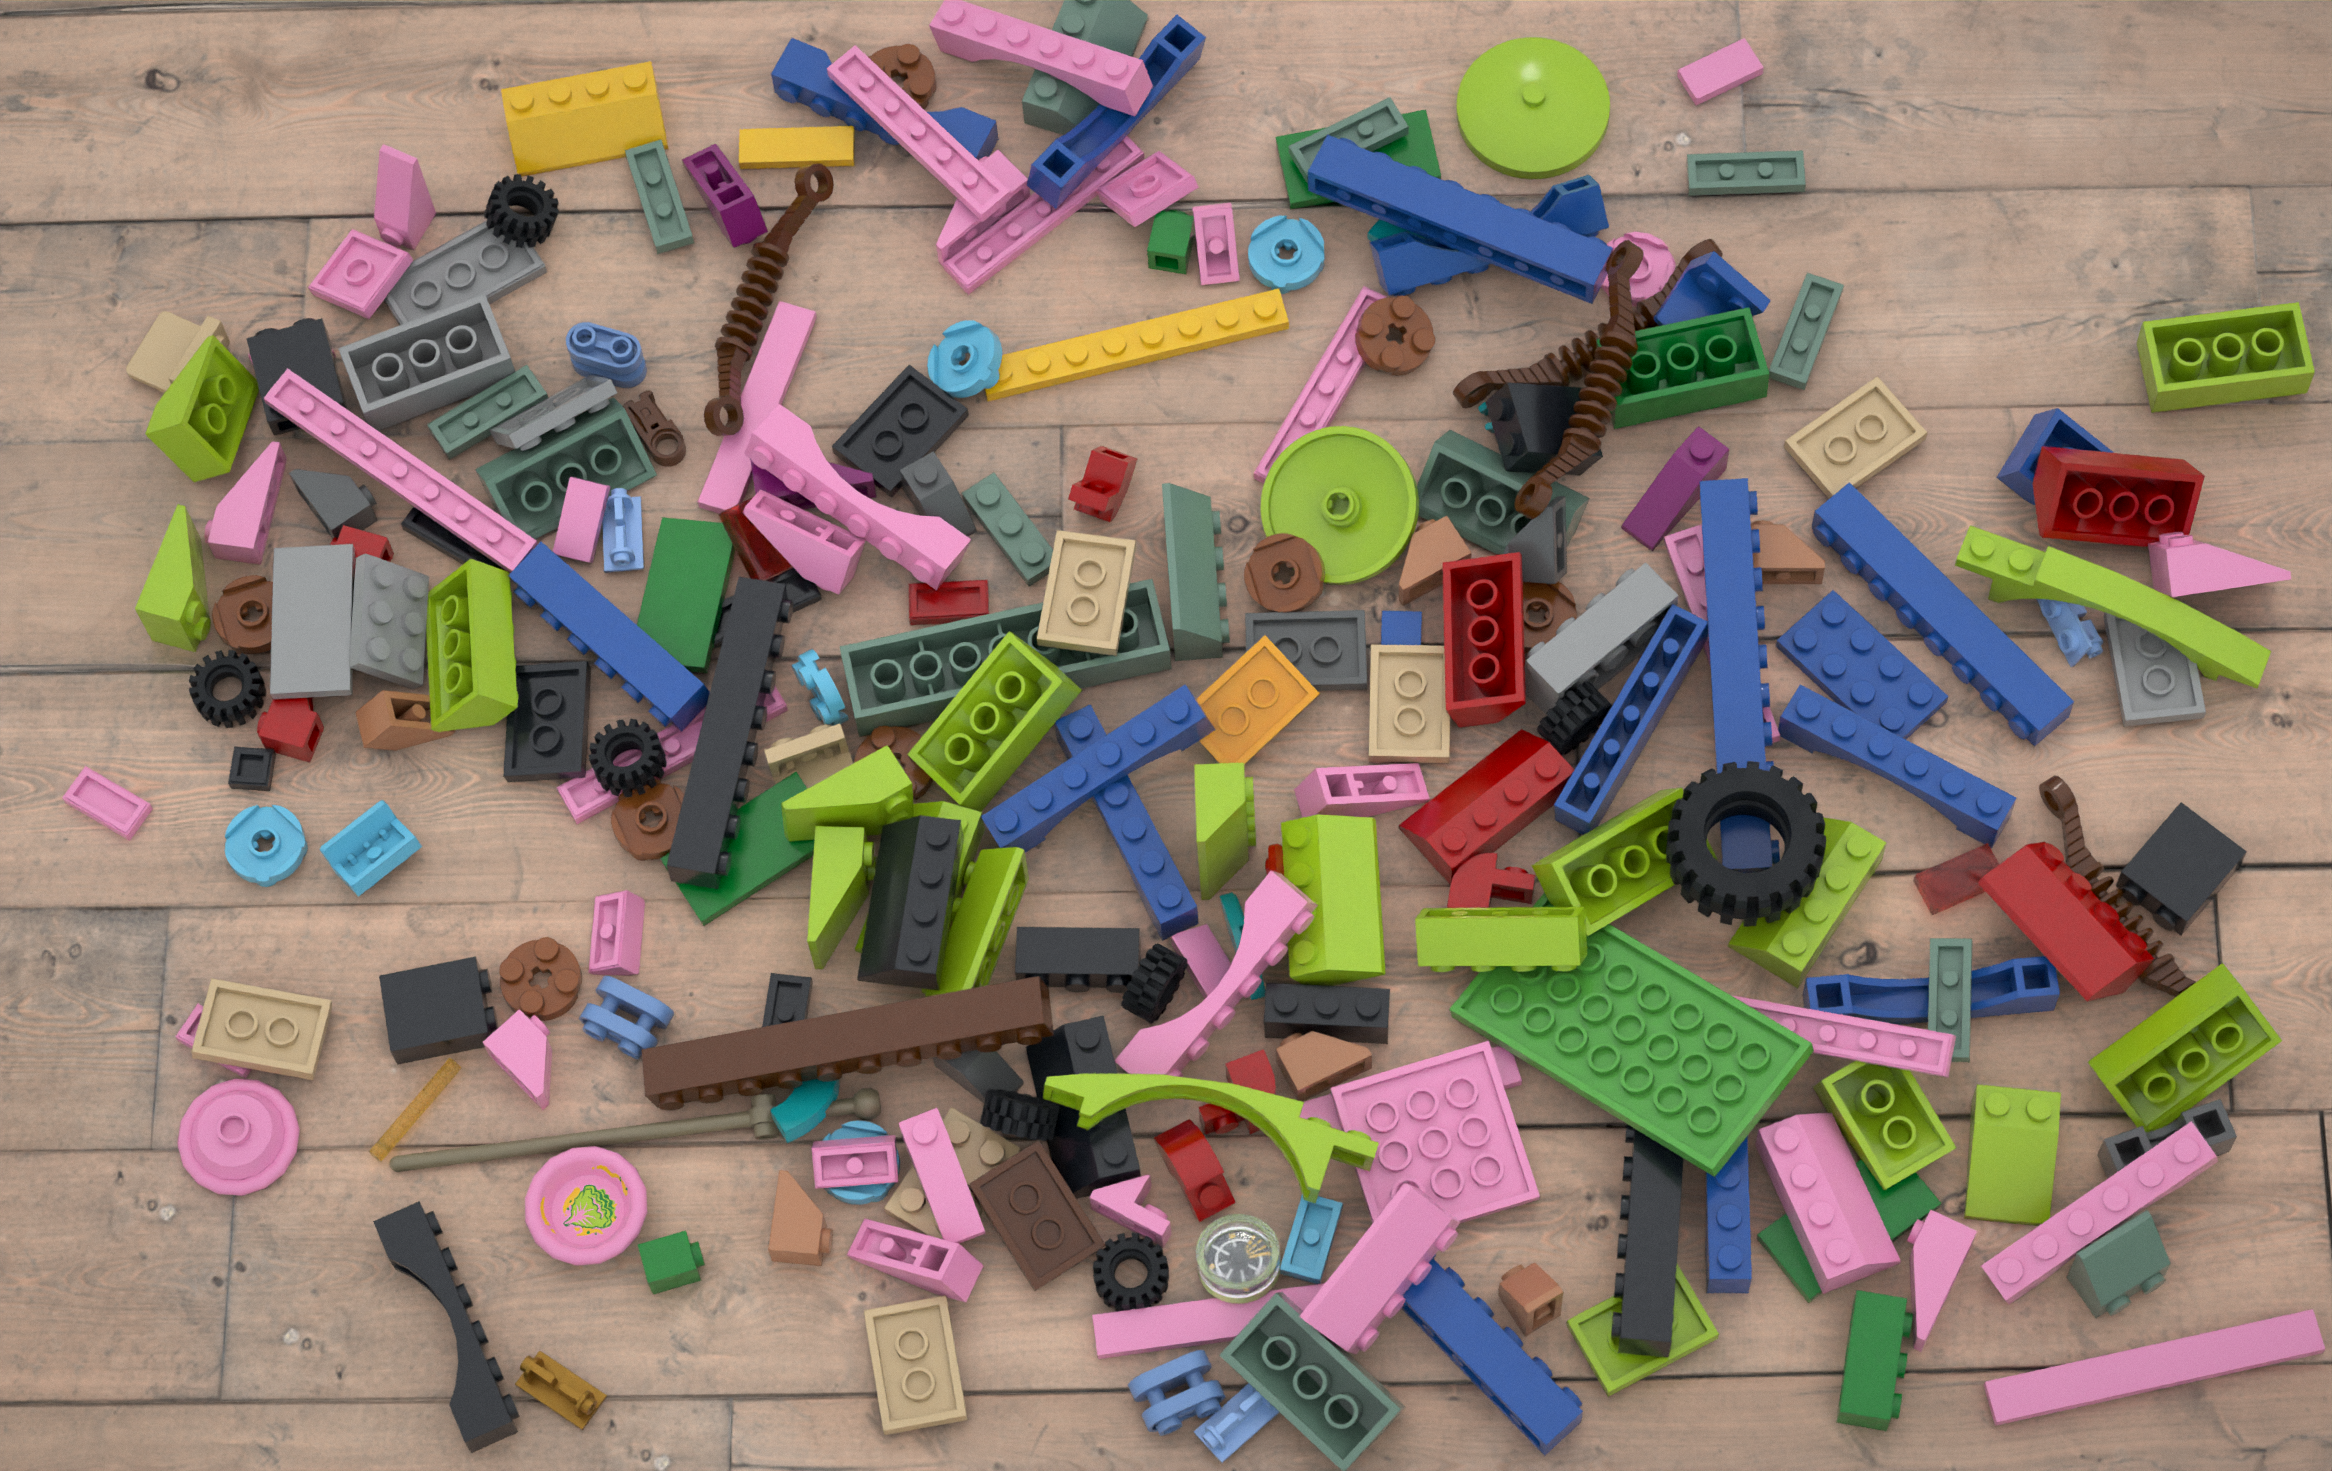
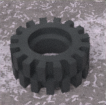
M515 174L513 180L509 176L503 177L502 182L498 181L490 194L484 213V218L487 219L486 225L488 229L494 228L493 235L496 238L504 235L503 242L508 245L511 240L516 241V247L520 248L523 247L524 242H527L529 248L535 247L537 241L539 244L545 242L546 237L550 236L559 212V209H557L559 205L558 198L553 199L555 193L551 188L544 191L546 184L541 180L537 185L532 183L534 179L532 176H527L526 181L522 180L521 174ZM509 206L524 207L534 216L519 215Z
M222 650L216 651L217 659L211 660L209 655L202 658L205 666L202 667L197 663L193 668L196 676L190 675L189 678L191 685L189 693L198 712L206 721L210 719L212 724L218 727L223 722L226 728H233V721L235 720L238 721L240 726L246 724L244 716L248 714L253 719L257 715L254 708L262 709L264 701L261 696H266V689L263 685L265 683L257 666L253 661L250 662L248 656L243 653L238 657L234 650H229L228 656H224ZM227 677L239 679L242 682V689L235 698L228 701H220L213 696V688L220 680Z
M1586 681L1582 685H1577L1573 691H1568L1562 700L1559 699L1555 703L1556 706L1548 710L1547 716L1541 719L1537 732L1546 741L1550 742L1561 755H1566L1572 749L1578 748L1581 742L1584 743L1589 739L1588 736L1591 733H1595L1599 729L1598 726L1604 721L1612 704L1590 682Z
M623 719L617 720V728L612 729L611 725L608 724L604 727L605 735L598 732L594 736L597 744H590L589 750L591 754L589 755V761L602 788L606 791L610 789L612 795L619 797L622 790L625 797H632V790L637 789L639 795L646 792L643 786L648 784L652 789L657 785L654 776L662 779L664 775L662 767H666L667 763L665 752L654 729H650L649 724L642 722L639 726L637 719H630L629 726H626ZM631 749L642 751V756L639 760L629 766L618 767L613 764L614 759L624 751Z
M1159 943L1154 944L1152 949L1147 951L1145 958H1142L1139 962L1138 969H1135L1133 972V978L1128 982L1127 991L1122 997L1124 999L1121 1002L1122 1008L1151 1024L1157 1021L1160 1014H1163L1166 1010L1167 1004L1174 998L1173 994L1178 990L1179 982L1184 978V971L1187 969L1188 964L1186 963L1188 960Z
M990 1089L986 1093L980 1124L991 1130L1002 1131V1133L1007 1135L1013 1134L1020 1138L1027 1137L1032 1140L1039 1139L1041 1141L1052 1140L1060 1107L1052 1101L1044 1100L1040 1097H1032L1029 1094H1019L1015 1091L1008 1092L1002 1089Z
M1133 1232L1132 1237L1125 1238V1233L1117 1235L1118 1240L1114 1242L1111 1238L1107 1240L1105 1248L1103 1250L1099 1248L1096 1253L1097 1260L1093 1262L1094 1283L1099 1297H1103L1104 1303L1109 1308L1111 1305L1115 1306L1116 1311L1151 1307L1153 1302L1158 1304L1162 1300V1293L1167 1291L1169 1279L1167 1258L1163 1255V1249L1160 1245L1157 1244L1155 1246L1152 1238L1146 1236L1145 1239H1141L1139 1233ZM1128 1259L1142 1262L1148 1271L1145 1281L1134 1288L1122 1286L1115 1278L1117 1266Z

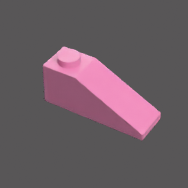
M383 144L379 150L374 219L380 237L386 243L394 247L403 245L415 250L436 215V211L418 159Z
M999 150L989 157H982L978 161L1010 190L1011 199L982 222L957 198L936 243L938 261L942 266L943 262L1030 196V189L1027 186L1028 179Z
M272 441L216 506L213 520H208L205 528V542L208 543L216 559L261 565L287 461L280 442Z
M761 489L745 506L743 514L804 579L815 583L823 590L832 591L838 595L852 580L866 539L855 536L851 532Z
M1419 763L1316 768L1294 789L1302 818L1316 814L1370 817L1423 804L1430 799Z
M938 1108L899 1122L903 1141L942 1238L960 1244L985 1234V1229Z
M1930 1210L1925 1222L1920 1219L1916 1220L1907 1242L1914 1244L1909 1257L1911 1308L1913 1313V1349L1920 1352L1926 1343L1977 1233L1976 1230L1933 1210Z
M865 1218L847 1253L848 1257L931 1293L940 1296L946 1295L948 1298L967 1302L984 1266L959 1243Z

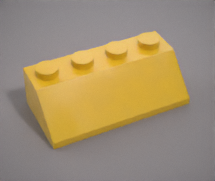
M651 61L501 89L506 124L517 174H521V177L626 157L624 150L658 140L662 141L664 150L669 149L657 82Z

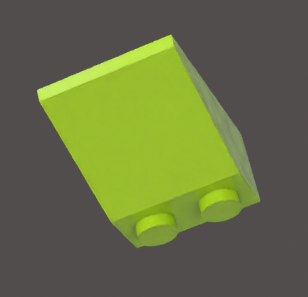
M214 335L209 336L157 402L145 435L193 482L229 473L259 392L257 379Z
M177 504L135 610L152 641L196 653L200 641H204L207 638L211 627L202 542L186 507Z
M888 745L782 802L784 835L788 841L814 840L815 826L864 827L866 836L879 835L882 833L883 825L914 816L912 782Z
M815 826L807 943L815 969H824L868 897L870 881H874L877 856H874V842H868L864 827Z
M1854 1061L1813 1086L1827 1112L1833 1114L1843 1136L1884 1190L1956 1149L1955 1144L1911 1071Z
M1977 1084L1971 1102L1964 1219L2040 1226L2050 1219L2059 1134L2060 1092Z

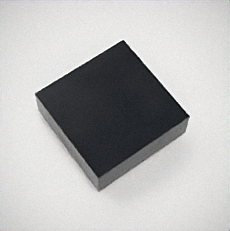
M234 746L228 781L230 788L270 791L276 759L274 749Z

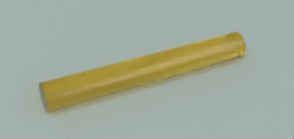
M451 1058L443 1064L369 1150V1153L380 1162L383 1161L462 1069L460 1065Z

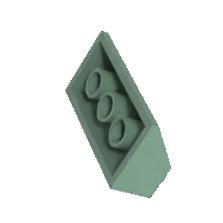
M1064 0L1052 30L1133 57L1148 21V15L1130 0ZM1035 69L1022 99L1025 124L1065 135L1076 127L1100 105L1097 101L1072 85Z
M612 397L609 399V405L590 414L586 411L574 417L576 422L570 427L559 432L551 429L540 435L542 441L534 447L521 451L520 448L513 449L475 469L497 513L532 538L537 539L558 528L570 477L611 486L609 497L611 491L615 488H623L628 491L657 476L625 408Z
M1449 430L1434 442L1417 484L1419 495L1418 516L1427 520L1435 519L1436 521L1448 516L1461 537L1497 555L1504 554L1508 542L1532 520L1517 512L1514 503L1519 490L1536 473L1506 471L1501 454ZM1555 481L1551 484L1552 496L1549 503L1557 496H1565L1566 542L1568 546L1578 528L1590 498Z
M1163 483L1162 493L1175 661L1223 658L1222 643H1230L1228 619L1220 620L1219 607L1227 606L1225 583H1217L1216 572L1224 570L1223 548L1214 547V535L1221 534L1220 511H1212L1210 496L1171 483Z
M1277 1292L1219 1356L1342 1471H1346L1406 1407L1349 1353L1299 1316L1303 1311L1283 1292Z

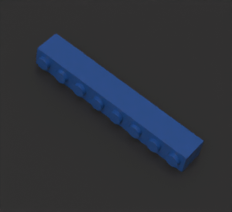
M1327 134L1308 170V191L1590 304H1593L1608 274L1606 272V264L1613 252V247L1608 246L1601 239L1596 237L1587 238L1572 232L1564 224L1550 223L1535 217L1533 213L1526 209H1514L1504 205L1491 195H1479L1466 190L1459 183L1452 180L1444 181L1431 176L1420 167H1408L1393 161L1385 153H1373L1358 147L1356 143L1347 138L1338 139Z
M1850 482L1815 510L1811 528L1816 539L1825 547L1831 546L1840 555L1841 562L1846 569L1853 574L1858 573L1868 583L1871 593L1882 602L1886 600L1896 610V615L1901 623L1909 629L1914 628L1924 638L1925 645L1934 655H1942L1952 665V670L1957 678L1965 684L1970 683L1980 693L1983 703L1994 712L1998 710L2008 720L2009 727L2016 736L2023 740L2027 739L2035 747L2069 718L2074 701Z

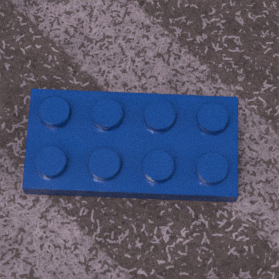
M1834 590L1776 641V647L1833 701L1904 739L1911 736L1947 703L1948 695Z

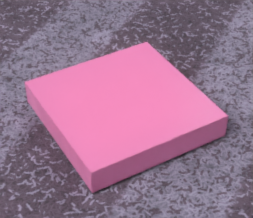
M1157 151L1102 185L1096 191L1101 202L1132 226L1136 227L1199 187L1194 176L1166 155Z
M352 229L309 285L308 289L318 298L370 319L413 262V259L404 250Z

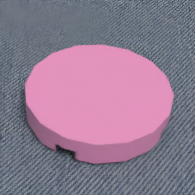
M1630 232L1624 234V237L1616 240L1614 238L1607 245L1613 247L1614 250L1621 242L1630 240L1643 250L1642 262L1635 274L1629 279L1632 306L1637 307L1638 301L1648 299L1662 291L1665 283L1668 282L1673 274L1676 264L1674 257L1672 258V254L1668 251V246L1661 239L1649 233ZM1607 274L1601 287L1609 296Z

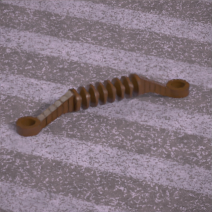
M822 164L805 165L798 170L794 181L798 197H796L791 206L785 211V214L778 220V223L771 229V232L768 233L764 241L755 243L751 252L754 257L748 259L746 266L749 270L744 271L741 277L745 284L738 285L736 293L739 297L733 298L731 302L734 310L727 312L726 320L728 323L722 325L720 330L724 337L717 338L715 343L718 357V381H720L718 382L720 389L719 398L710 400L704 410L705 425L713 435H734L743 426L744 413L741 407L740 379L744 363L749 361L753 354L750 347L755 346L758 341V337L754 333L762 331L763 324L760 320L767 318L768 310L766 307L771 306L774 300L771 293L777 292L779 285L775 280L782 279L784 272L781 267L787 266L790 257L787 252L790 247L789 245H791L792 237L806 221L804 219H807L812 212L811 210L819 202L827 200L833 193V177L828 168ZM812 174L818 182L817 192L811 187L810 179ZM722 407L728 414L726 426L720 420V410Z
M1707 239L1692 247L1682 257L1662 291L1648 299H1642L1637 302L1639 315L1634 310L1632 313L1635 331L1659 326L1654 321V316L1691 260L1712 251L1722 257L1723 253L1714 240ZM1603 322L1598 325L1600 337L1605 332L1606 327H1608ZM1588 330L1585 332L1587 345L1579 338L1572 339L1573 353L1567 346H1560L1558 351L1561 360L1553 353H1548L1544 356V359L1531 365L1529 368L1475 372L1463 379L1455 387L1453 395L1462 408H1470L1483 401L1493 390L1501 389L1507 382L1569 387L1568 373L1576 381H1580L1583 378L1580 366H1583L1587 372L1591 373L1589 366L1595 358L1594 353L1597 349L1596 339H1600V337L1592 330Z
M1630 240L1621 242L1613 250L1606 264L1611 318L1607 324L1608 327H1606L1605 332L1600 337L1599 343L1602 347H1598L1595 350L1594 356L1596 360L1590 363L1589 370L1592 374L1585 376L1584 384L1586 387L1580 389L1579 398L1581 401L1576 402L1573 410L1576 414L1570 416L1568 420L1571 428H1567L1563 433L1562 446L1559 449L1558 455L1537 471L1535 475L1530 477L1516 496L1515 510L1528 519L1538 517L1547 507L1552 496L1551 484L1600 450L1602 442L1599 438L1604 437L1607 431L1604 424L1610 423L1612 419L1610 411L1614 410L1617 406V401L1614 397L1621 395L1622 387L1620 384L1626 382L1627 379L1625 370H1629L1633 362L1630 357L1635 356L1638 351L1629 279L1639 268L1644 254L1643 250Z
M2055 775L2039 785V792L2043 802L2053 815L2062 819L2067 865L2073 872L2079 873L2089 881L2092 886L2091 891L2101 902L2109 904L2117 911L2119 915L2118 920L2128 931L2136 933L2145 941L2147 945L2146 950L2155 959L2138 977L2139 981L2177 997L2196 983V981L2185 977L2184 973L2174 962L2175 958L2171 953L2161 957L2157 956L2164 944L2160 940L2151 944L2147 943L2154 933L2152 928H2146L2138 932L2137 928L2144 920L2142 915H2136L2128 919L2127 915L2134 908L2132 902L2117 905L2124 895L2122 889H2117L2110 893L2107 892L2114 882L2112 876L2100 880L2097 879L2104 870V866L2101 862H2097L2085 847L2078 805L2069 786L2063 779Z

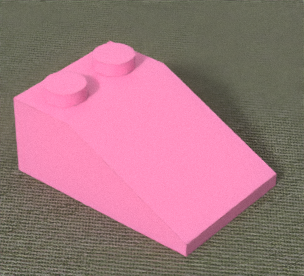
M2183 532L2159 535L2160 542L2148 543L2153 589L2170 597L2291 579V571L2194 540L2193 535H2183Z

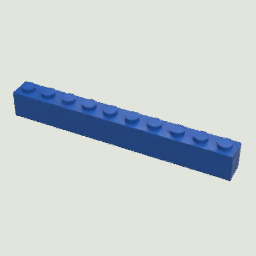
M1748 478L1700 481L1717 774L1722 772L1723 764L1736 762L1737 768H1746L1747 761L1760 762L1759 769L1769 771L1771 766H1774V761H1766L1765 747L1773 746L1771 722H1763L1762 708L1770 707L1769 683H1761L1760 669L1768 668L1766 644L1758 645L1757 631L1765 630L1764 606H1756L1755 592L1763 591L1761 567L1753 568V553H1760L1759 529H1751L1750 515H1758L1757 491H1749ZM1736 815L1721 820L1722 865L1737 872L1756 873L1771 868L1772 864H1777L1780 861L1779 840H1771V824L1763 819L1749 815Z

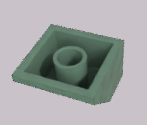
M2148 1210L2076 1254L2067 1279L2095 1318L2106 1312L2110 1316L2119 1313L2131 1303L2129 1299L2131 1296L2141 1290L2145 1295L2149 1294L2166 1281L2164 1276L2171 1263L2154 1220Z

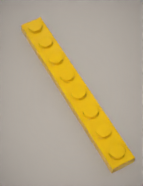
M1278 288L1004 354L998 369L1000 373L998 382L992 388H984L987 401H992L1289 329V320Z

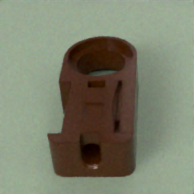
M647 390L639 395L640 401L634 403L632 400L626 402L623 407L640 441L654 461L665 467L675 466L680 463L686 454L684 438L672 419L667 420L658 408L653 392ZM664 439H674L678 442L677 450L669 455L659 453L657 445Z

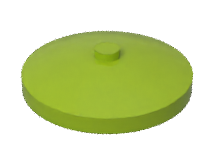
M1518 38L1490 48L1480 55L1468 68L1458 90L1457 122L1461 136L1470 151L1490 168L1516 178L1545 179L1562 175L1577 168L1598 149L1606 134L1609 123L1610 97L1601 72L1579 50L1563 42L1548 38Z
M1333 426L1318 429L1295 440L1273 463L1265 479L1261 496V519L1266 537L1287 533L1306 540L1321 555L1325 567L1323 584L1348 585L1362 582L1375 577L1390 567L1408 546L1415 531L1419 514V495L1416 481L1402 455L1378 435L1364 429L1349 426Z

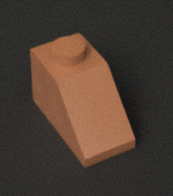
M1448 516L1437 521L1435 519L1428 520L1421 524L1415 533L1412 534L1399 582V601L1402 606L1443 584V562L1471 559V551Z
M1766 520L1751 523V529H1759L1760 553H1753V568L1761 567L1762 584H1822L1825 560L1784 524H1773Z
M382 690L355 712L364 748L397 751L445 738L455 733V730L443 732L431 730L429 695Z
M1311 1031L1303 1036L1301 1033H1296L1285 1038L1280 1043V1047L1276 1048V1063L1296 1100L1303 1102L1371 1069L1372 1054L1366 1047Z
M779 1170L768 1247L772 1262L822 1266L823 1253L830 1254L833 1230L827 1228L823 1213L788 1171Z
M1535 1262L1526 1268L1523 1265L1515 1266L1501 1277L1502 1282L1499 1283L1498 1296L1524 1336L1561 1316L1563 1290Z

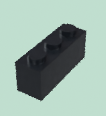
M1017 927L1016 980L1039 976L1048 988L1065 987L1070 992H1086L1090 988H1106L1109 992L1125 993L1127 991V984L1132 980V974L1135 969H1138L1139 962L1141 961L1140 928Z
M1266 983L1265 1038L1285 1039L1296 1033H1301L1303 1036L1314 1031L1347 1042L1388 1044L1390 989Z

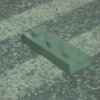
M1391 97L1290 145L1289 154L1308 183V170L1327 134L1338 139L1347 138L1356 143L1358 147L1372 152L1409 134V126Z
M658 140L624 150L657 254L693 244V235L662 141Z
M1803 150L1687 154L1689 196L1805 192Z
M1810 273L1806 274L1769 368V379L1805 390L1843 293V284Z
M525 365L428 423L427 426L450 460L491 435L490 429L547 399L548 395L528 365Z
M994 472L962 492L963 501L1029 587L1049 574L1053 553L1052 547Z
M1930 938L1928 1030L1956 1036L1951 1062H1970L1972 939Z

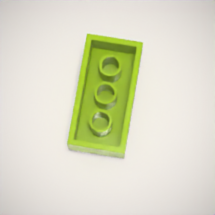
M2299 302L2142 322L2136 342L2151 413L2305 394L2308 392L2315 374Z

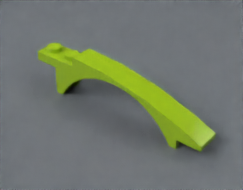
M1970 525L1956 559L1955 566L1993 579L1988 596L1989 600L2001 603L2016 599H2048L2078 604L2114 615L2140 626L2168 642L2191 662L2196 663L2204 677L2217 681L2218 675L2258 688L2271 653L2270 650L2245 635L2181 601L2115 571L2050 546L2044 552Z
M1074 1074L1047 1077L1044 1085L1043 1099L1080 1110L1077 1126L1090 1130L1104 1118L1119 1110L1152 1100H1196L1230 1110L1254 1124L1275 1143L1292 1167L1303 1199L1315 1204L1330 1159L1370 1171L1379 1145L1378 1142L1372 1141L1371 1137L1363 1132L1356 1130L1344 1132L1332 1128L1329 1122L1320 1118H1301L1300 1115L1304 1104L1302 1101L1232 1083L1162 1074Z

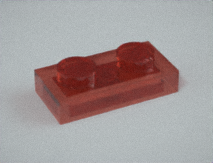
M750 498L719 513L718 516L749 577L764 581L790 568L791 565L743 514L745 506L752 499Z
M1987 843L1916 874L1913 881L1931 915H1934L1984 893V889L1977 882L1985 874L1998 866L1999 863Z

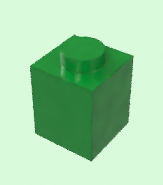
M1175 209L1160 211L1155 214L1147 248L1148 268L1187 274L1195 238L1193 216Z
M686 1230L638 1244L647 1282L653 1295L701 1281L698 1267L704 1266L705 1262L698 1241L691 1243Z

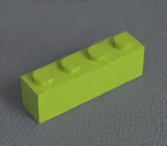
M1585 907L1423 908L1415 918L1418 966H1430L1431 971L1434 972L1451 971L1455 969V966H1471V970L1476 972L1491 971L1495 969V966H1511V970L1518 972L1531 971L1536 966H1552L1554 971H1571L1576 969V966H1580L1588 955Z

